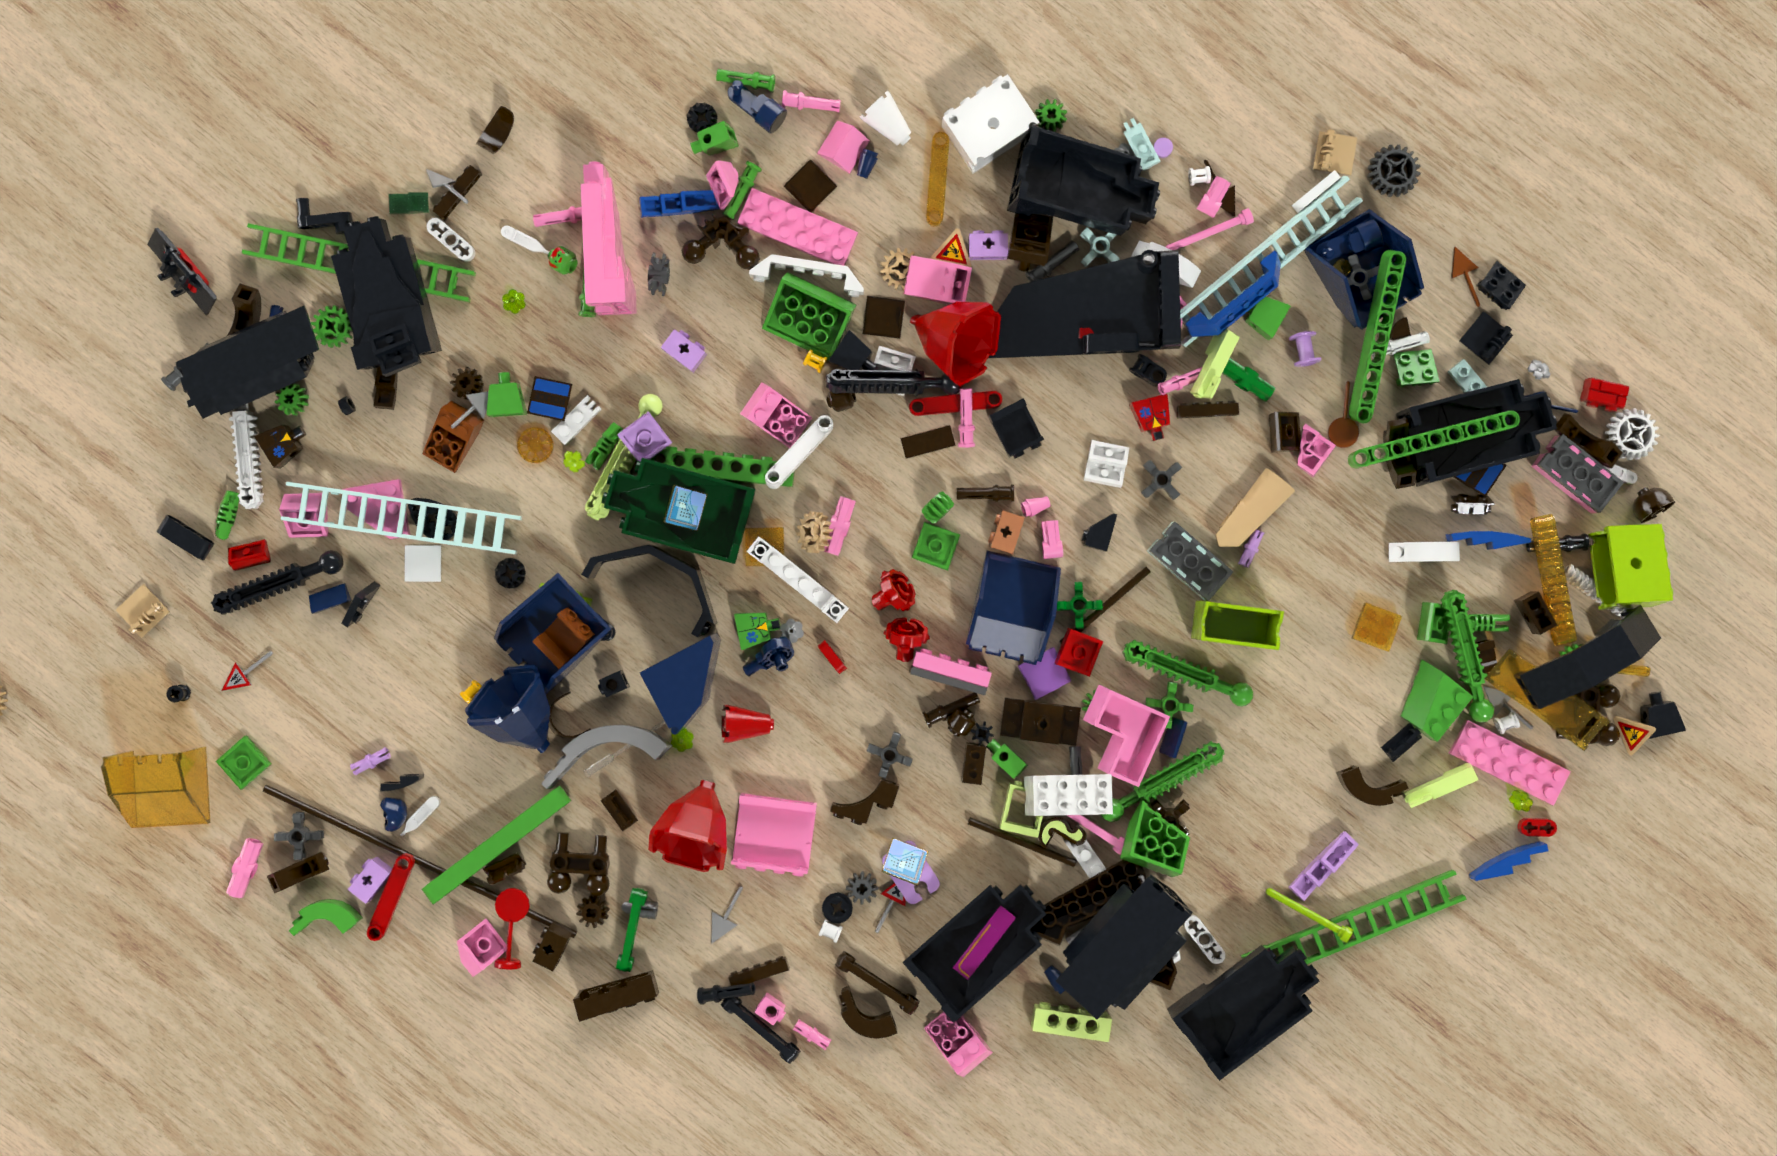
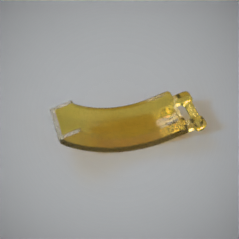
M1508 649L1484 679L1585 751L1589 747L1590 741L1604 725L1607 726L1610 723V720L1576 694L1542 709H1533L1513 675L1520 671H1528L1537 666L1513 650ZM1594 716L1598 721L1581 740L1576 736Z

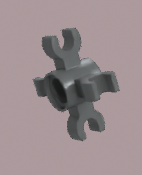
M653 252L651 257L653 265H649L648 291L655 295L658 289V292H662V296H665L667 290L665 284L668 285L670 277V261L667 259L666 254H663L662 259L659 260V258H656V253Z
M1357 254L1349 256L1348 259L1353 269L1351 276L1347 278L1349 286L1353 284L1359 286L1364 301L1373 298L1367 283L1371 277L1378 275L1379 266L1370 270L1362 269ZM1358 272L1365 274V280L1362 283H1358L1355 279Z
M1151 460L1143 465L1153 476L1152 483L1141 492L1145 498H1148L1157 489H1164L1172 500L1180 496V493L1171 485V477L1182 468L1178 462H1175L1166 471H1159ZM1159 475H1163L1166 478L1164 485L1158 484L1157 477Z
M893 732L889 745L884 748L871 743L868 745L867 752L881 756L883 763L879 776L886 779L890 765L895 762L911 766L913 758L898 754L896 749L901 736L900 733ZM887 750L895 752V757L892 760L884 757V753Z
M296 812L292 815L294 829L289 832L274 833V841H288L294 846V860H302V858H306L305 842L308 840H321L324 838V830L310 831L309 828L304 826L305 812ZM297 831L302 834V840L297 839Z

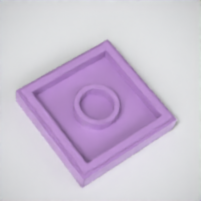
M649 411L617 434L637 461H641L642 458L650 460L672 443Z

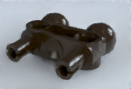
M1607 683L1599 687L1594 686L1563 699L1565 701H1575L1574 728L1557 727L1556 738L1574 739L1576 743H1599L1602 746L1614 745L1620 737L1619 729L1610 722L1600 724V706L1605 708L1615 706L1621 697L1618 688L1613 684ZM1589 690L1591 698L1585 700L1584 693ZM1589 729L1591 734L1585 739L1584 731Z
M557 833L556 850L552 852L549 862L551 867V873L547 879L549 889L557 894L564 893L571 886L569 873L590 874L585 882L587 891L594 896L605 894L610 886L609 878L607 877L610 866L609 855L606 853L607 836H595V849L591 854L569 852V833ZM558 857L564 858L565 865L563 867L557 865ZM597 859H600L604 864L601 870L595 867Z

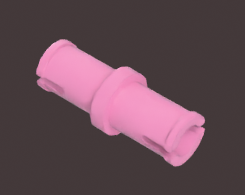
M800 1019L793 1028L794 1031L806 1037L808 1042L812 1041L823 1048V1050H826L832 1040L818 1032L817 1028L810 1027Z

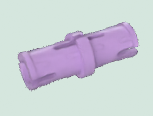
M1256 529L1250 535L1247 544L1243 546L1245 549L1238 562L1239 565L1250 568L1255 553L1259 551L1258 546L1264 532Z
M384 747L372 755L367 754L364 759L350 764V768L353 770L359 767L353 771L354 775H358L390 759V752L382 756V754L388 751Z

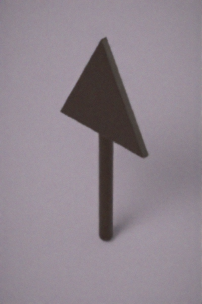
M1204 160L1205 165L1209 166L1211 177L1214 180L1216 176L1208 160ZM1235 185L1228 188L1220 206L1234 217Z

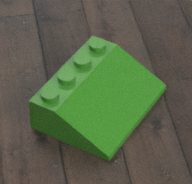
M787 272L780 281L762 329L808 351L811 349L813 353L823 358L827 357V360H829L839 346L857 305Z

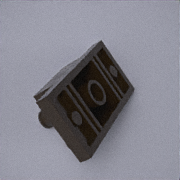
M1015 213L1007 259L1019 261L1018 269L1020 271H1029L1030 263L1045 266L1047 263L1053 216L1031 214L1029 217Z
M1005 697L1000 736L1049 744L1076 746L1081 707Z

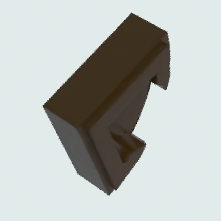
M1407 317L1395 323L1390 333V340L1411 336Z

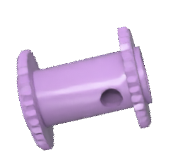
M1304 331L1289 337L1290 341H1296L1299 361L1294 363V366L1305 367L1321 361V357L1315 358L1311 337L1316 335L1315 331Z

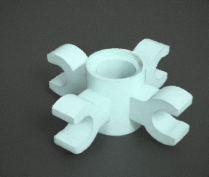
M1088 227L1080 234L1091 245L1090 252L1081 261L1085 267L1095 257H1104L1108 263L1120 260L1116 254L1109 250L1110 242L1117 236L1116 234L1108 232L1105 237H1096ZM1095 244H1103L1104 251H1098Z

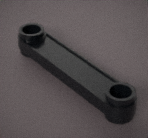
M739 997L722 1000L721 1006L730 1014L735 1013L780 1052L779 1055L784 1061L791 1064L799 1056L801 1051L794 1043H787L743 1006L741 1004L742 1000Z

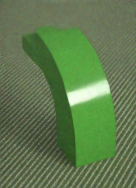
M335 899L319 900L298 912L301 916L292 922L294 926L289 932L295 936L314 920L326 919L332 922L344 934L363 917L355 908L343 901Z

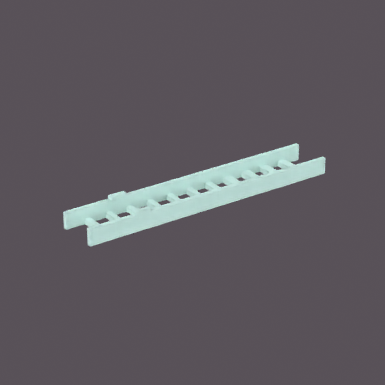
M286 482V486L303 488L299 518L281 516L283 521L517 555L516 550L502 549L501 544L505 518L522 521V516ZM309 489L323 491L318 522L305 520ZM329 492L335 495L342 494L338 524L334 522L324 523ZM348 495L362 497L358 527L344 525ZM368 498L382 500L377 530L363 528ZM387 501L401 503L397 533L383 531ZM407 504L420 505L416 536L402 534ZM427 507L439 508L434 538L422 537ZM447 510L458 511L454 541L443 540ZM467 513L477 514L473 544L462 543ZM486 515L497 517L492 547L481 546Z

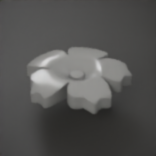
M1532 360L1527 368L1528 372H1534L1533 376L1538 380L1542 377L1548 379L1551 375L1548 365L1538 360Z

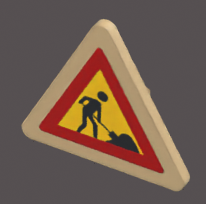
M958 228L951 233L930 257L933 260L972 267L960 229Z
M1619 716L1613 718L1627 752L1631 756L1656 731L1655 727Z

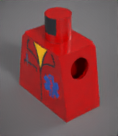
M1168 394L1130 403L1129 406L1140 431H1150L1153 441L1164 439L1162 427L1170 425Z

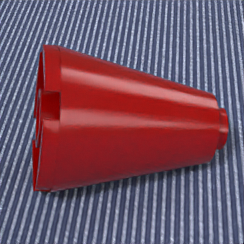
M723 705L722 711H725V716H722L721 734L722 737H725L722 741L723 743L770 734V730H774V719H771L769 714L732 705Z

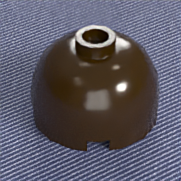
M1645 487L1637 493L1638 497L1634 500L1633 512L1641 523H1645L1656 518L1660 512L1664 513L1675 504V501L1671 494L1662 488L1654 487L1648 489V487Z

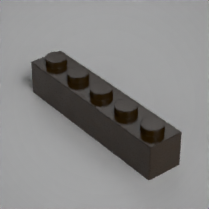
M469 165L464 169V173L458 176L455 184L451 185V187L465 197L482 174ZM449 190L441 197V201L435 204L432 211L445 221L460 203L461 199Z
M1218 401L1216 404L1204 402L1201 405L1198 402L1192 403V405L1181 403L1180 406H1177V419L1239 415V403H1235V401H1228V403Z
M779 956L776 960H767L764 964L760 965L758 963L753 965L752 968L746 967L740 972H731L728 978L731 986L747 984L788 971L790 967L786 956Z

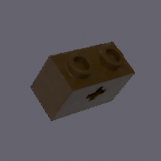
M1530 591L1514 600L1532 634L1541 635L1557 626L1539 591Z
M966 742L962 783L982 784L986 745Z
M552 922L549 928L545 927L540 936L543 940L541 944L537 943L533 951L535 957L532 962L554 971L573 932Z

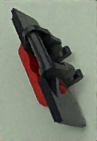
M155 228L147 245L162 262L160 267L162 273L158 274L157 277L160 281L172 277L176 282L174 285L176 289L172 290L171 294L174 297H178L187 292L204 314L208 315L217 300V296L209 288L208 280L181 248L175 247L163 231Z

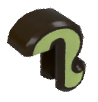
M1058 817L1048 819L1042 825L1038 836L1040 844L1045 849L1055 833L1077 846L1084 844L1087 839V834L1082 827L1075 825V829L1072 830L1067 821Z

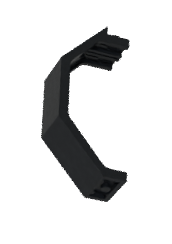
M644 545L589 559L581 575L586 578H595L601 566L606 562L650 554L692 578L702 606V614L691 634L696 637L707 635L712 626L709 622L713 624L718 623L701 571L654 545Z
M1639 605L1634 609L1624 610L1620 614L1625 617L1617 625L1575 650L1533 669L1520 671L1513 675L1533 709H1542L1592 688L1642 659L1661 639L1643 607Z

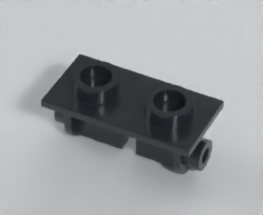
M1408 723L1380 748L1394 762L1422 738L1421 732L1414 728L1411 723Z

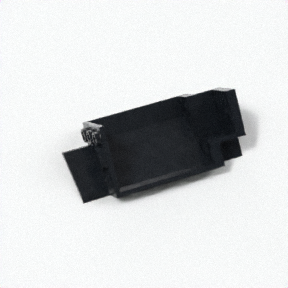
M302 306L288 313L282 311L203 346L197 353L175 363L183 376L180 378L183 390L190 397V400L187 401L188 407L195 405L202 419L217 412L220 415L306 378L314 363L315 357L313 353L319 350V346L307 310Z
M1150 875L1136 891L1123 884L1063 951L1069 966L1057 978L1056 982L1096 1020L1110 1005L1115 1008L1119 1006L1125 1010L1186 943L1187 940L1178 929L1193 912L1173 889L1153 875Z

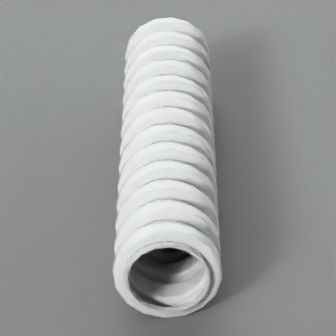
M1572 564L1566 566L1561 573V578L1566 579L1568 583L1571 582V585L1576 586V589H1581L1582 593L1590 596L1593 600L1596 599L1597 603L1602 604L1601 599L1597 598L1594 579L1589 578L1587 574L1584 575L1583 571L1574 568ZM1634 608L1610 609V611L1623 619L1625 616H1622L1620 613L1626 609Z

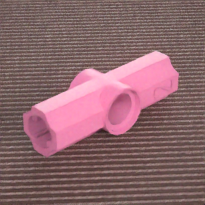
M840 496L835 514L830 521L831 525L829 526V529H833L829 533L832 539H828L829 546H824V552L839 556L844 537L847 536L850 527V518L856 501Z
M251 838L245 840L241 854L232 866L231 872L233 875L226 891L229 896L234 898L244 897L249 881L254 877L258 868L257 860L264 844L261 841Z

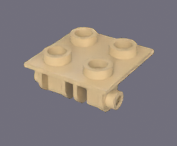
M1327 130V132L1319 131L1313 169L1333 172L1335 170L1338 174L1351 175L1357 137L1335 134L1334 130Z
M145 584L140 586L116 609L118 614L130 625L129 631L132 634L137 633L141 638L170 612Z

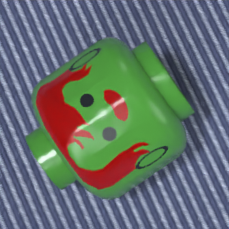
M563 246L552 249L548 254L549 266L562 275L572 273L577 267L576 254Z

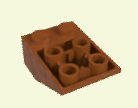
M450 401L441 407L422 454L456 473L476 440L484 419L471 412L452 429L451 425L467 409L454 401Z

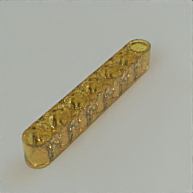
M1552 514L1531 518L1530 525L1544 600L1557 624L1556 627L1550 629L1552 641L1555 646L1576 642L1577 635L1555 518Z

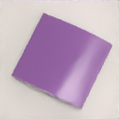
M1054 647L1046 650L1042 661H1037L1036 665L1029 663L1018 665L1035 700L1072 681L1064 667L1054 664L1058 655Z

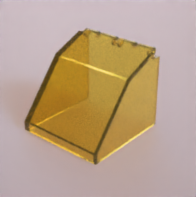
M206 747L179 752L178 755L177 753L162 754L161 762H159L158 754L142 755L140 758L139 755L134 756V751L103 757L101 770L107 794L131 828L211 823Z

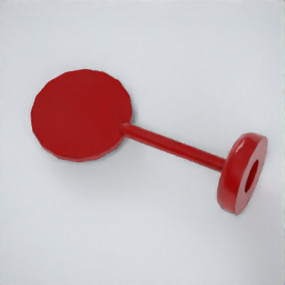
M507 888L496 898L495 910L502 920L508 922L506 958L495 960L494 967L498 969L512 970L521 968V961L511 958L513 922L523 919L530 907L529 898L521 889Z

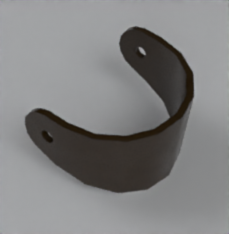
M500 106L476 142V145L492 154L497 153L507 140L513 127V112L504 106Z
M571 691L557 698L550 707L549 728L555 735L562 738H575L591 730L590 728L580 734L570 736L559 732L553 725L551 712L554 704L570 694Z

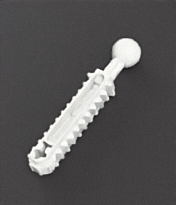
M247 403L236 408L237 411L232 412L233 416L229 420L233 421L231 428L234 429V433H232V436H235L233 444H235L236 448L233 451L236 452L234 459H237L235 467H238V471L235 473L239 477L236 482H239V487H237L240 490L238 495L239 504H242L245 509H258L261 503L264 502V493H261L263 485H260L262 478L259 477V473L262 472L259 470L261 463L258 462L260 455L257 454L259 447H257V441L254 437L258 434L255 431L257 424H254L258 417H255L253 412L249 411Z

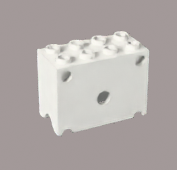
M1008 74L1004 77L1002 75L992 81L993 84L991 86L980 88L976 92V96L971 99L970 97L965 98L960 102L959 107L956 109L950 108L944 113L942 129L972 174L1019 144L1030 128L1039 124L1038 119Z
M1111 774L1024 776V789L1026 793L1025 815L1113 814Z

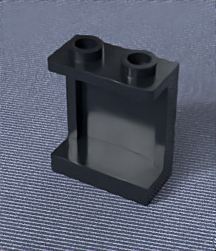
M1024 398L988 417L1009 458L1013 456L1016 459L1025 454L1024 450L1028 448L1034 450L1042 446L1041 441L1044 440L1026 407L1027 404Z

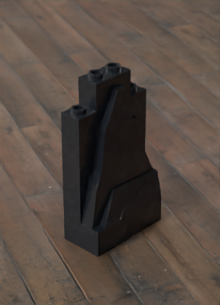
M1032 126L1021 140L1007 211L1029 217L1031 214L1050 215L1121 236L1130 229L1132 221L1146 225L1151 219H1154L1157 212L1155 203L1160 196V190H1158L1159 182L1139 177L1142 171V166H1140L1141 158Z
M379 216L367 218L368 222L360 223V221L349 223V227L343 228L349 251L348 249L336 251L337 254L332 255L331 258L353 332L354 346L351 347L357 370H369L380 367L378 358L373 354L369 337L404 323L412 336L419 356L442 351L411 238L404 237L401 234L393 236L391 240L387 222L384 219H379Z
M1517 379L1409 407L1396 413L1397 419H1408V437L1506 411H1515L1520 417L1519 424L1514 428L1409 455L1417 471L1416 487L1540 454V443L1535 435L1557 429V420L1552 413L1551 399L1547 396V392L1524 397V387L1520 380ZM1506 416L1505 422L1510 425V419ZM1487 421L1486 426L1491 430L1492 424ZM1468 426V432L1473 434V428ZM1450 430L1449 436L1454 440L1455 434ZM1431 435V442L1436 444V437ZM1412 440V447L1417 449L1418 443Z
M990 884L902 962L913 976H917L942 1006L941 1009L953 1023L1042 946L1040 942L1042 940L1041 936L1035 930L1031 932L1030 929L1047 914L1044 911L1047 908L1040 900L1037 902L1032 897L1034 893L1027 885L1023 887L1020 884L1003 899L1001 897L1003 892L997 885L993 887ZM1002 906L1016 918L969 980H967L953 967L997 909Z
M1261 945L1213 982L1201 984L1167 1008L1172 1020L1182 1033L1187 1036L1219 1081L1313 1011L1309 1006L1312 1003L1304 993L1320 982L1316 977L1319 973L1312 964L1309 966L1304 960L1307 957L1300 949L1296 950L1291 946L1276 958V955L1270 948L1265 949Z

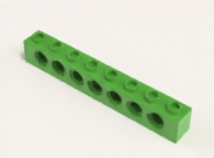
M667 446L665 450L663 449L650 459L656 461V457L663 454L665 456L664 464L678 467L675 464V459L683 456L685 462L678 468L721 480L766 484L765 475L777 462L772 461V457L761 456V460L753 459V455L742 454V458L734 457V453L723 452V456L715 455V451L704 450V454L696 453V449L685 448V452L677 451V447ZM701 458L704 464L701 468L697 469L694 466V461ZM720 460L723 463V467L721 470L716 471L713 469V463ZM736 462L742 465V469L738 473L732 471V465ZM755 464L761 466V472L757 475L751 473V467ZM795 471L781 486L793 487ZM771 477L769 480L775 482L778 478Z

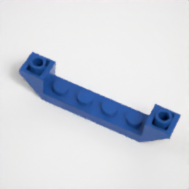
M1275 250L1260 262L1264 276H1261L1252 286L1245 289L1241 295L1232 300L1220 312L1216 313L1213 318L1209 320L1201 312L1190 318L1185 325L1191 337L1220 335L1278 287L1281 263Z

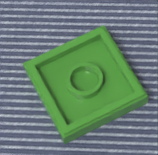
M924 522L912 558L948 571L960 534Z
M247 735L216 760L217 764L240 790L248 786L271 765L270 761Z

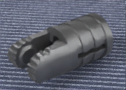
M628 901L622 904L623 911L627 914L631 913L632 903ZM646 901L645 906H641V909L649 910H641L639 917L656 920L658 902Z

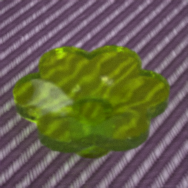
M514 289L510 290L508 294L502 297L504 302L503 308L506 311L517 314L520 309H524L526 306L524 294Z
M686 728L677 734H672V747L677 748L679 752L691 749L694 735L688 732Z
M1514 790L1511 793L1509 801L1516 810L1528 812L1531 809L1533 800L1529 798L1528 793L1524 791L1519 792L1518 790Z

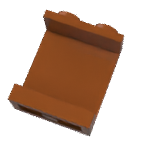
M569 607L559 612L556 620L545 632L532 641L558 669L569 662L595 635L589 626L584 624Z

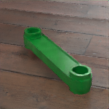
M632 888L629 903H632L623 953L619 954L616 969L619 971L631 972L635 957H631L641 906H645L648 891H645V889Z

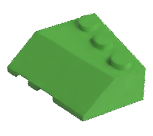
M1421 659L1419 671L1414 678V684L1407 697L1401 717L1411 723L1430 740L1438 742L1474 696L1444 672Z
M1142 800L1129 821L1120 859L1169 877L1182 875L1190 837L1174 824L1167 822L1161 817L1160 813L1153 811Z

